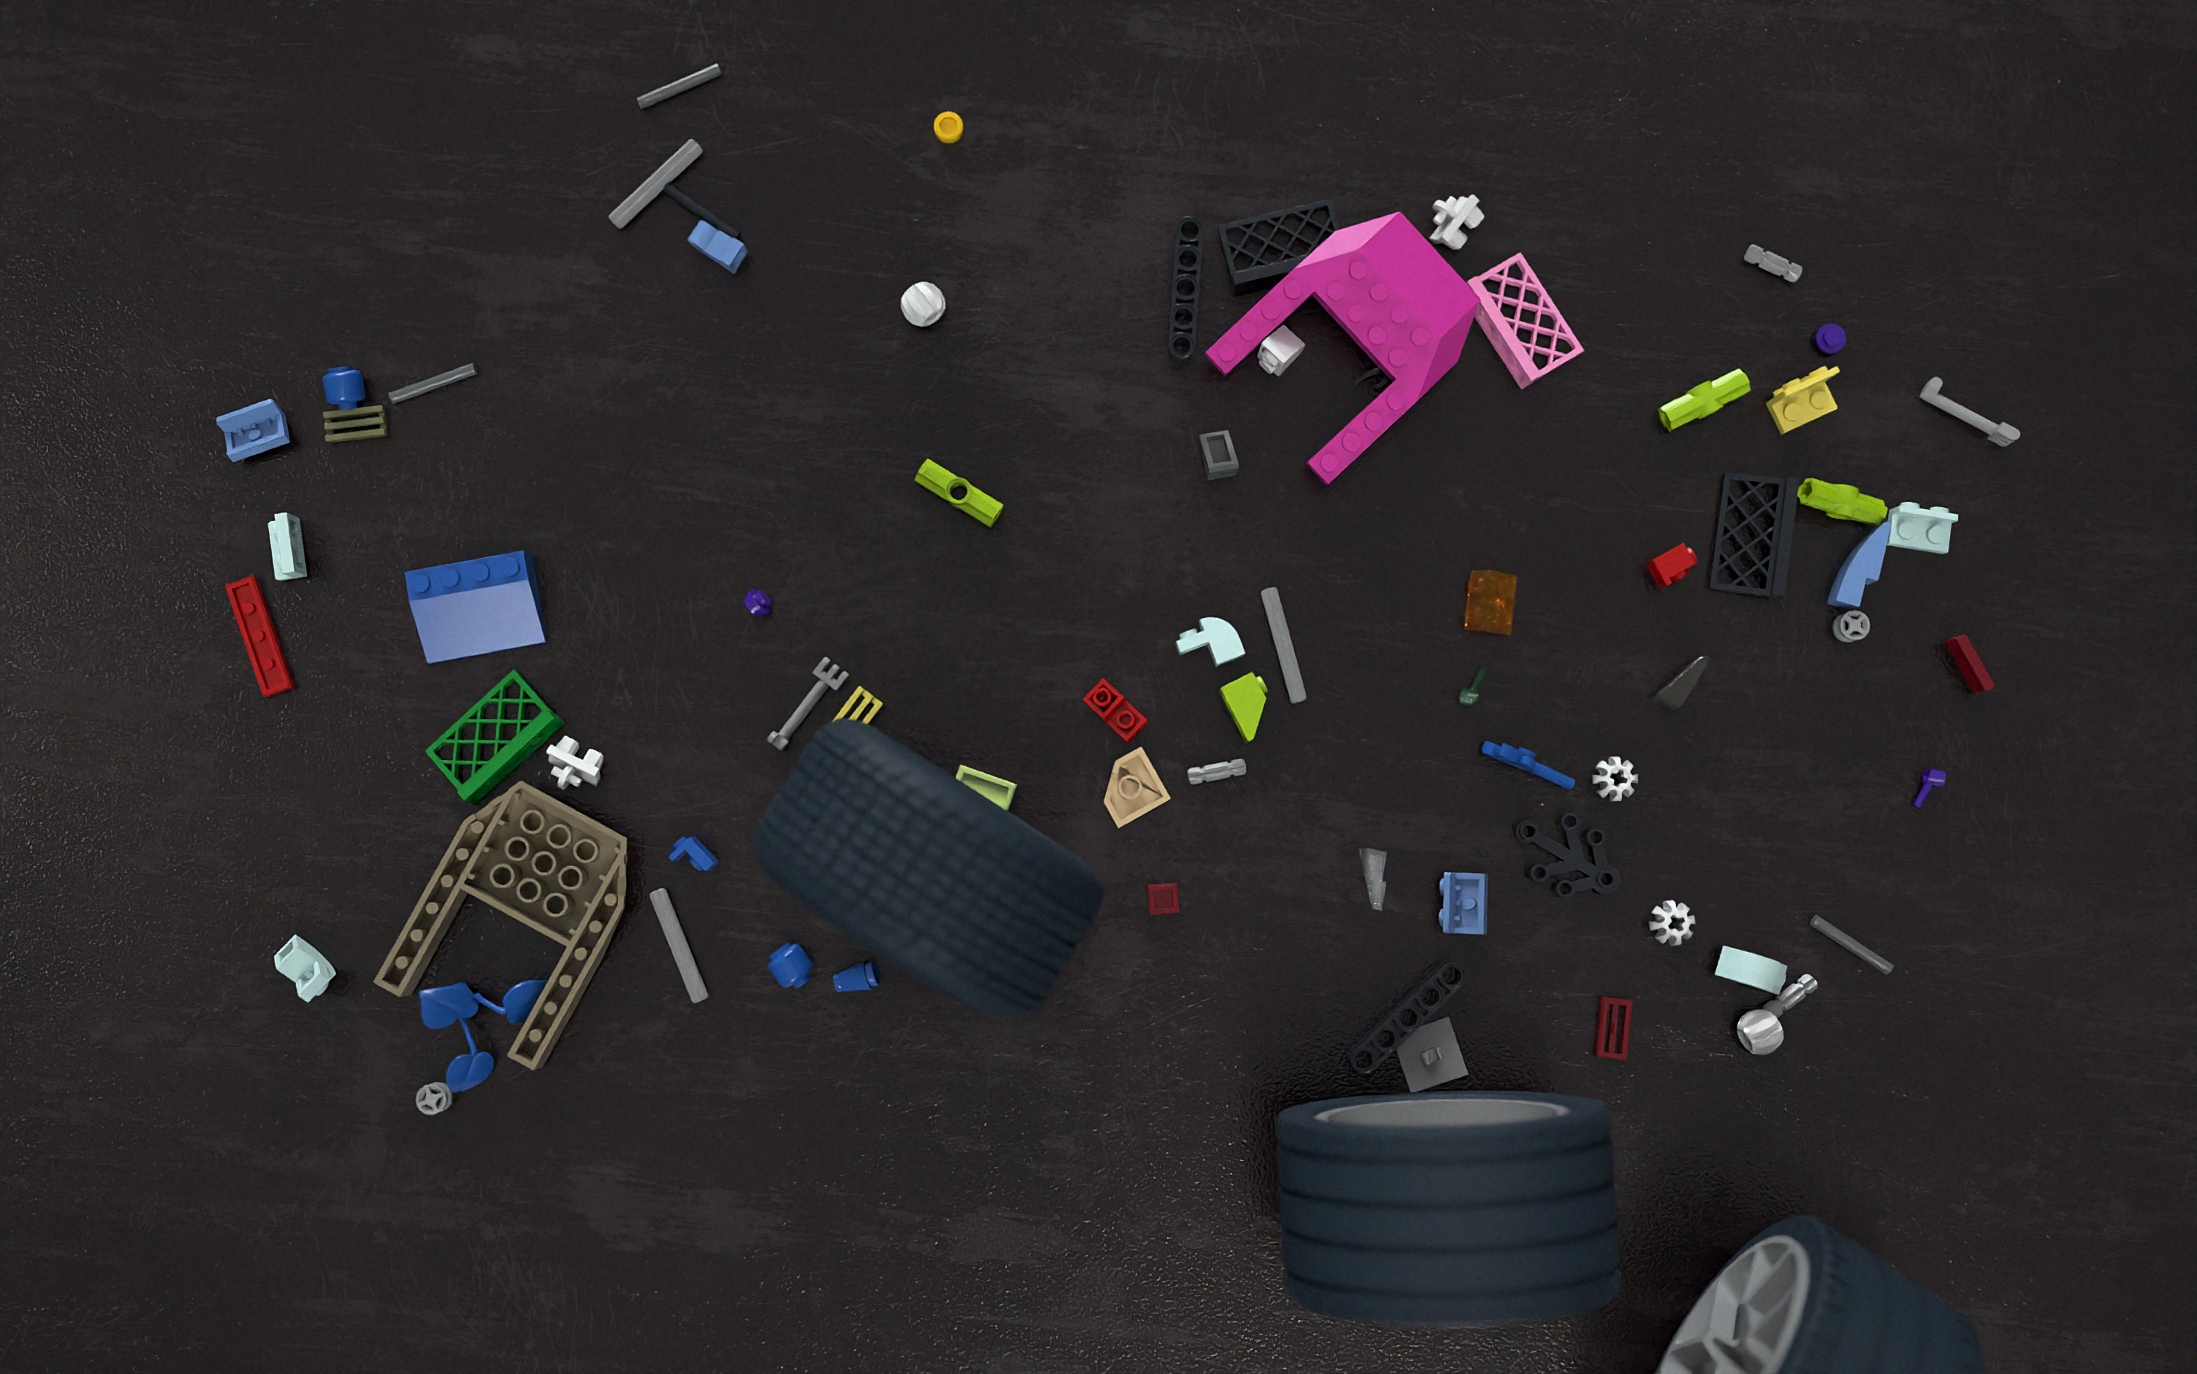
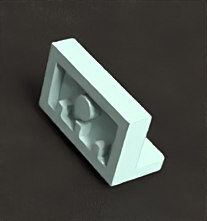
M1903 502L1900 506L1889 510L1888 522L1892 523L1887 545L1940 554L1948 553L1951 525L1958 521V514L1949 513L1948 508L1931 507L1930 510L1920 509L1917 503Z
M289 513L274 514L275 521H270L268 528L275 578L281 581L306 577L307 571L300 519Z

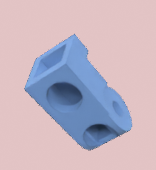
M702 220L699 221L687 239L692 246L732 273H735L748 253L742 242L731 238L722 231H718Z

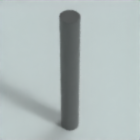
M714 64L638 97V103L641 109L720 76L722 73L718 64Z
M470 363L390 392L389 397L391 402L395 404L476 375L478 372L474 363Z
M1818 915L1811 919L1810 925L1884 974L1888 975L1892 971L1893 964Z

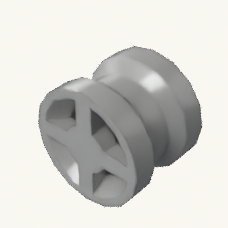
M1854 610L1836 617L1832 629L1837 639L1848 643L1864 638L1870 630V622L1864 613Z
M443 1082L425 1085L418 1091L416 1096L417 1107L421 1112L428 1115L445 1111L453 1101V1092Z

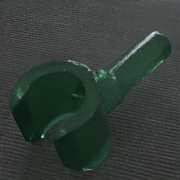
M1480 667L1471 685V689L1461 688L1458 698L1459 704L1472 706L1477 701L1479 686L1487 669Z

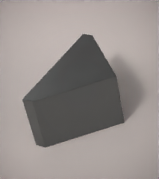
M1224 430L1199 435L1207 480L1235 476L1239 469V463L1229 431Z

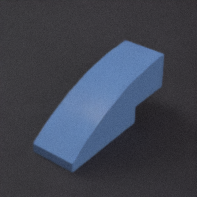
M1884 522L1875 526L1854 547L1833 582L1826 604L1848 610L1860 607L1865 584L1879 580L1892 523Z

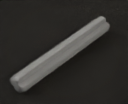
M693 139L687 141L609 215L611 222L619 229L624 227L664 189L667 183L674 180L702 153L698 143Z
M1276 587L1267 588L1261 592L1290 701L1292 703L1302 702L1306 700L1307 696L1278 590Z
M664 888L655 890L650 893V899L691 1001L693 1003L700 1002L708 997V993L667 891Z

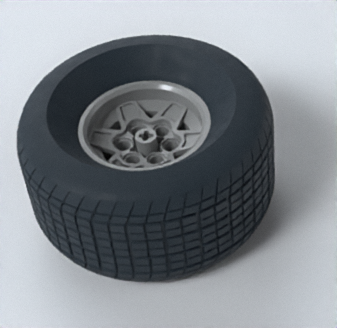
M848 718L836 719L822 727L823 730H819L813 736L815 739L814 743L809 742L804 750L805 754H801L796 762L798 768H792L787 776L788 780L783 782L779 789L782 793L776 794L770 803L771 806H768L763 814L764 820H759L754 834L753 852L762 869L782 889L833 927L890 964L940 993L978 1012L995 1018L1018 1020L1033 1012L1044 1002L1043 995L1048 996L1053 988V984L1056 983L1061 975L1059 970L1065 969L1070 961L1069 957H1072L1077 950L1075 944L1082 942L1086 935L1085 931H1089L1094 923L1092 917L1098 916L1100 911L1099 905L1102 904L1103 886L1095 871L1082 859L875 727L859 720Z

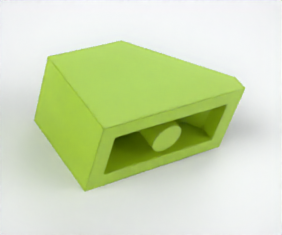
M1253 672L1219 689L1246 743L1254 739L1266 701L1264 693L1268 692L1261 676L1255 677Z

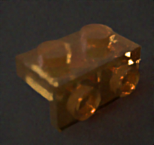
M1493 570L1472 571L1470 573L1465 611V630H1481L1500 635H1511L1517 576Z

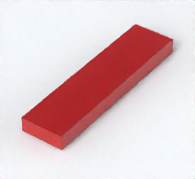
M252 575L225 585L262 696L268 698L295 688L257 577Z

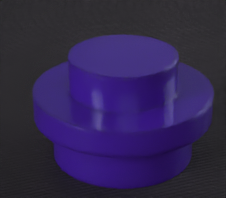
M1826 324L1817 331L1815 341L1821 351L1832 354L1844 347L1846 334L1840 326Z
M754 589L747 592L748 596L744 599V603L752 614L756 617H761L763 614L768 615L771 612L769 606L771 600L765 592Z

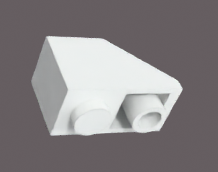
M1283 324L1261 343L1257 355L1260 359L1259 364L1269 374L1274 372L1279 377L1300 355L1305 344Z

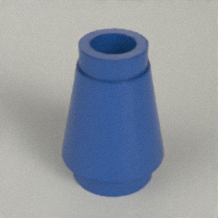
M865 960L839 974H835L833 982L837 992L873 990L874 986L880 985V973L874 961L868 962Z

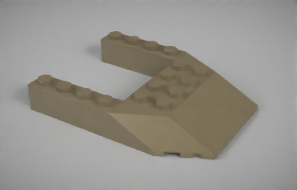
M523 781L518 782L509 788L506 793L498 796L483 809L463 821L373 983L399 997L411 995L464 899L470 893L567 946L507 1054L508 1057L532 1070L542 1068L602 961L624 911L628 838Z

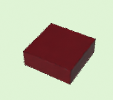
M1178 883L1147 885L1149 915L1180 913Z

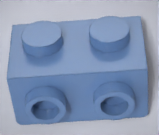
M268 399L216 418L217 425L225 434L227 454L233 462L290 443L286 416L273 399Z
M1445 872L1444 878L1440 881V894L1444 896L1443 909L1439 913V923L1443 927V933L1487 934L1488 874Z

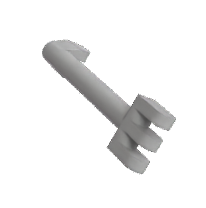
M1934 377L1927 382L1919 398L1990 434L1988 439L2000 446L2005 447L2020 437L2018 429L2004 422L1997 425L1938 394L1942 386V380L1939 377Z
M824 657L812 672L820 678L780 732L773 731L767 738V741L780 751H783L789 743V738L828 687L831 686L838 692L849 677V674L844 671L836 680L834 676L840 669L836 664L828 672L824 671L831 661L827 657Z

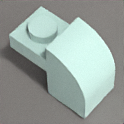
M1208 617L1200 619L1199 625L1202 632L1197 633L1196 629L1186 631L1179 635L1181 640L1175 643L1179 655L1207 645L1215 666L1245 655L1236 630L1229 623L1219 618Z
M296 934L274 956L276 969L296 983L298 996L306 1002H309L315 995L319 996L327 988L329 981L336 975L332 965L314 947Z
M1723 946L1715 975L1779 995L1781 987L1785 983L1787 966L1763 956Z

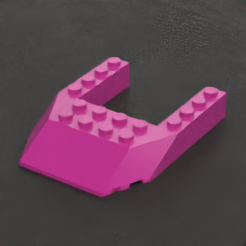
M1401 212L1335 231L1205 352V356L1225 377L1312 295L1386 374L1392 383L1305 463L1325 485L1336 478L1457 363L1481 301L1479 296Z

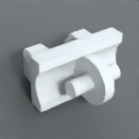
M1470 195L1469 198L1460 197L1458 201L1450 196L1446 203L1437 200L1433 205V209L1437 213L1433 221L1439 226L1430 239L1435 244L1444 243L1453 250L1460 249L1467 240V236L1458 229L1461 224L1465 223L1469 228H1475L1484 218V215L1476 206L1479 199L1474 195Z
M564 736L556 747L550 745L546 751L549 755L548 762L555 765L551 774L559 778L557 787L564 790L569 783L579 787L582 779L597 786L601 779L600 769L604 762V756L593 749H589L583 760L575 757L574 755L579 749V743L567 736Z

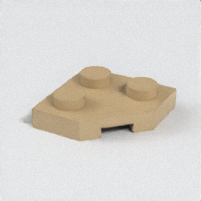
M1142 747L1115 761L1104 804L1118 828L1171 799Z

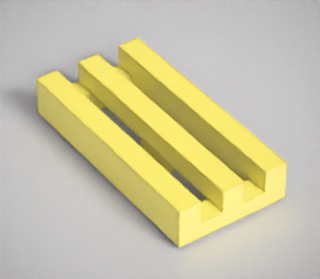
M859 686L834 720L845 718L861 695L865 698L849 719L857 720L868 704L872 702L875 705L862 721L869 725L884 704Z

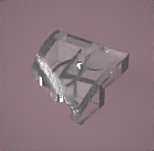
M1359 848V860L1373 909L1382 910L1386 882H1382L1387 852L1370 848Z

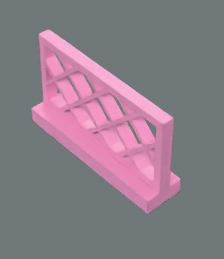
M1521 252L1478 277L1475 276L1466 282L1481 299L1475 319L1521 390L1584 351ZM1515 263L1523 273L1521 281L1507 277L1508 268ZM1487 279L1500 282L1498 295L1488 292L1482 282ZM1505 284L1520 287L1518 300L1503 296ZM1525 289L1536 293L1538 296L1537 305L1523 302ZM1501 303L1516 306L1514 319L1503 316L1500 311ZM1521 308L1536 312L1533 325L1519 321ZM1541 314L1551 316L1554 321L1553 330L1539 326ZM1518 327L1532 331L1530 344L1519 341L1516 336ZM1537 333L1552 337L1549 349L1535 346ZM1557 338L1566 340L1572 351L1567 354L1555 351ZM1534 352L1548 356L1546 367L1538 370L1532 361Z

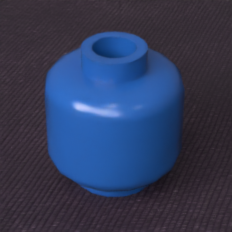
M353 366L328 369L329 373L322 378L327 402L332 405L338 404L339 410L358 407L357 401H361L366 397L361 372L353 370Z
M787 942L769 955L771 961L768 964V969L783 988L794 985L797 989L811 978L808 973L812 970L813 963L800 945L793 944L790 946Z

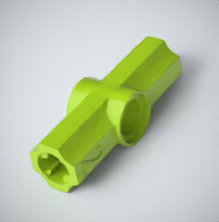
M1740 368L1712 382L1710 380L1687 391L1686 395L1658 409L1659 418L1664 427L1670 432L1696 418L1702 419L1724 407V404L1744 396L1751 391L1750 382Z
M927 459L922 464L914 479L918 484L948 501L953 507L961 509L990 528L1004 508L1003 504L970 485L966 479L957 477L930 459ZM960 486L966 488L967 495L965 498L956 500L951 497L954 488Z
M1806 478L1804 483L1799 486L1797 494L1801 504L1826 511L1827 516L1836 519L1855 520L1871 526H1877L1887 515L1888 508L1883 500L1861 494L1858 488L1850 485L1830 484L1814 478Z

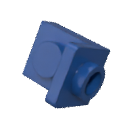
M682 837L671 847L673 853L668 857L672 862H678L688 852L690 856L687 859L699 871L702 869L712 871L720 863L696 837H689L688 839Z

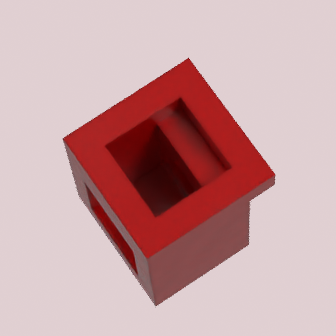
M1682 543L1645 563L1660 590L1672 584V581L1675 582L1690 574L1687 568L1696 564L1697 558L1693 550L1689 547L1686 548L1685 544Z

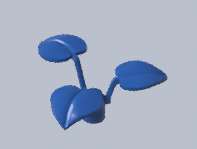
M549 979L544 981H525L515 985L504 996V1007H499L486 1000L480 993L474 995L465 983H456L451 987L419 991L421 1017L424 1024L431 1029H440L453 1024L458 1018L470 1047V1055L465 1054L456 1057L448 1067L446 1082L452 1092H462L475 1087L491 1074L494 1067V1059L488 1052L477 1054V1049L466 1018H470L477 1013L478 1003H482L499 1014L507 1013V1019L510 1023L525 1022Z

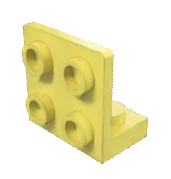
M1823 366L1809 373L1808 376L1801 380L1799 378L1792 380L1773 392L1774 398L1769 400L1766 405L1781 435L1838 409L1825 381L1840 372L1838 366L1830 370Z

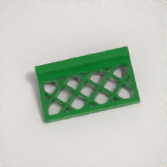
M513 669L429 746L425 752L457 788V793L466 802L477 805L565 723L558 715L551 711L523 677ZM516 681L521 686L520 699H506L507 687ZM526 694H528L531 699H526ZM490 703H499L497 719H484V710ZM505 704H519L518 720L504 719ZM526 704H536L542 710L533 720H524ZM467 724H476L475 740H461L462 729ZM483 724H497L495 740H482ZM503 724H517L516 736L512 740H502ZM445 744H454L453 760H442L437 752ZM461 744L474 745L473 761H459ZM481 745H495L494 756L489 761H480ZM459 765H472V775L463 784L458 779Z

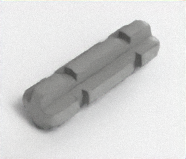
M1754 244L1747 249L1744 256L1746 261L1752 264L1757 262L1759 263L1758 267L1778 276L1782 274L1784 279L1791 282L1798 280L1802 273L1801 266L1793 262L1790 265L1788 260L1769 251L1765 253L1763 248Z
M1244 759L1232 760L1231 763L1226 761L1206 765L1202 769L1199 767L1191 768L1187 771L1190 784L1194 785L1202 783L1203 780L1209 782L1229 778L1233 774L1234 776L1244 775L1246 773V764Z
M1805 974L1797 980V984L1793 983L1775 997V1001L1770 1000L1762 1009L1768 1010L1778 1018L1783 1014V1010H1789L1805 998L1806 993L1810 994L1817 989L1818 984L1810 974Z

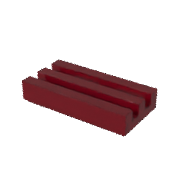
M1958 635L1945 641L1946 646L1974 694L1986 692L1995 687L1993 680L1967 635Z
M1600 996L1595 1057L1627 1061L1633 1000ZM1608 1004H1612L1607 1052H1604ZM1619 1005H1624L1619 1053H1614Z

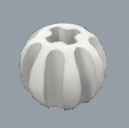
M921 282L914 284L904 293L901 298V309L909 322L923 327L934 323L941 317L945 310V299L940 289L934 284Z
M1609 757V764L1602 760L1595 767L1600 772V775H1592L1593 784H1600V788L1596 792L1603 798L1609 793L1610 801H1621L1622 793L1629 797L1635 791L1631 787V782L1638 783V774L1631 775L1630 770L1634 766L1628 760L1621 765L1620 757ZM1611 774H1616V778L1620 780L1619 784H1614V780L1610 778Z
M1674 900L1664 901L1663 910L1656 906L1651 914L1655 915L1656 920L1654 922L1649 921L1650 930L1657 929L1658 931L1655 938L1662 944L1668 939L1671 946L1680 945L1681 936L1688 940L1693 934L1689 930V925H1695L1694 915L1687 917V912L1690 909L1682 902L1676 907ZM1670 918H1676V922L1673 923L1674 928L1668 927L1672 922Z
M1755 1009L1748 1011L1737 1024L1738 1037L1743 1046L1752 1054L1766 1055L1772 1053L1781 1045L1784 1039L1783 1029L1779 1020L1768 1010Z

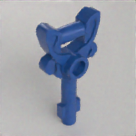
M1485 741L1482 747L1483 754L1534 773L1568 790H1571L1575 784V779L1534 760L1536 754L1527 749L1519 747L1517 750L1505 743L1502 746H1498Z

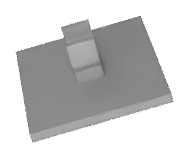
M1449 1017L1421 1025L1396 1049L1410 1092H1418L1468 1075Z

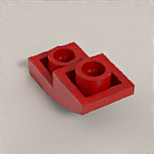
M1104 678L1082 699L1128 744L1149 723Z

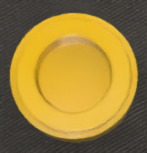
M943 112L936 117L934 131L940 141L954 143L963 135V122L956 113Z

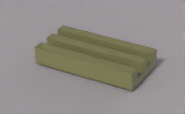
M383 405L323 412V418L326 419L324 429L327 431L325 439L328 443L388 436L386 409ZM379 414V417L334 422V419ZM380 424V429L335 434L334 431L336 429Z

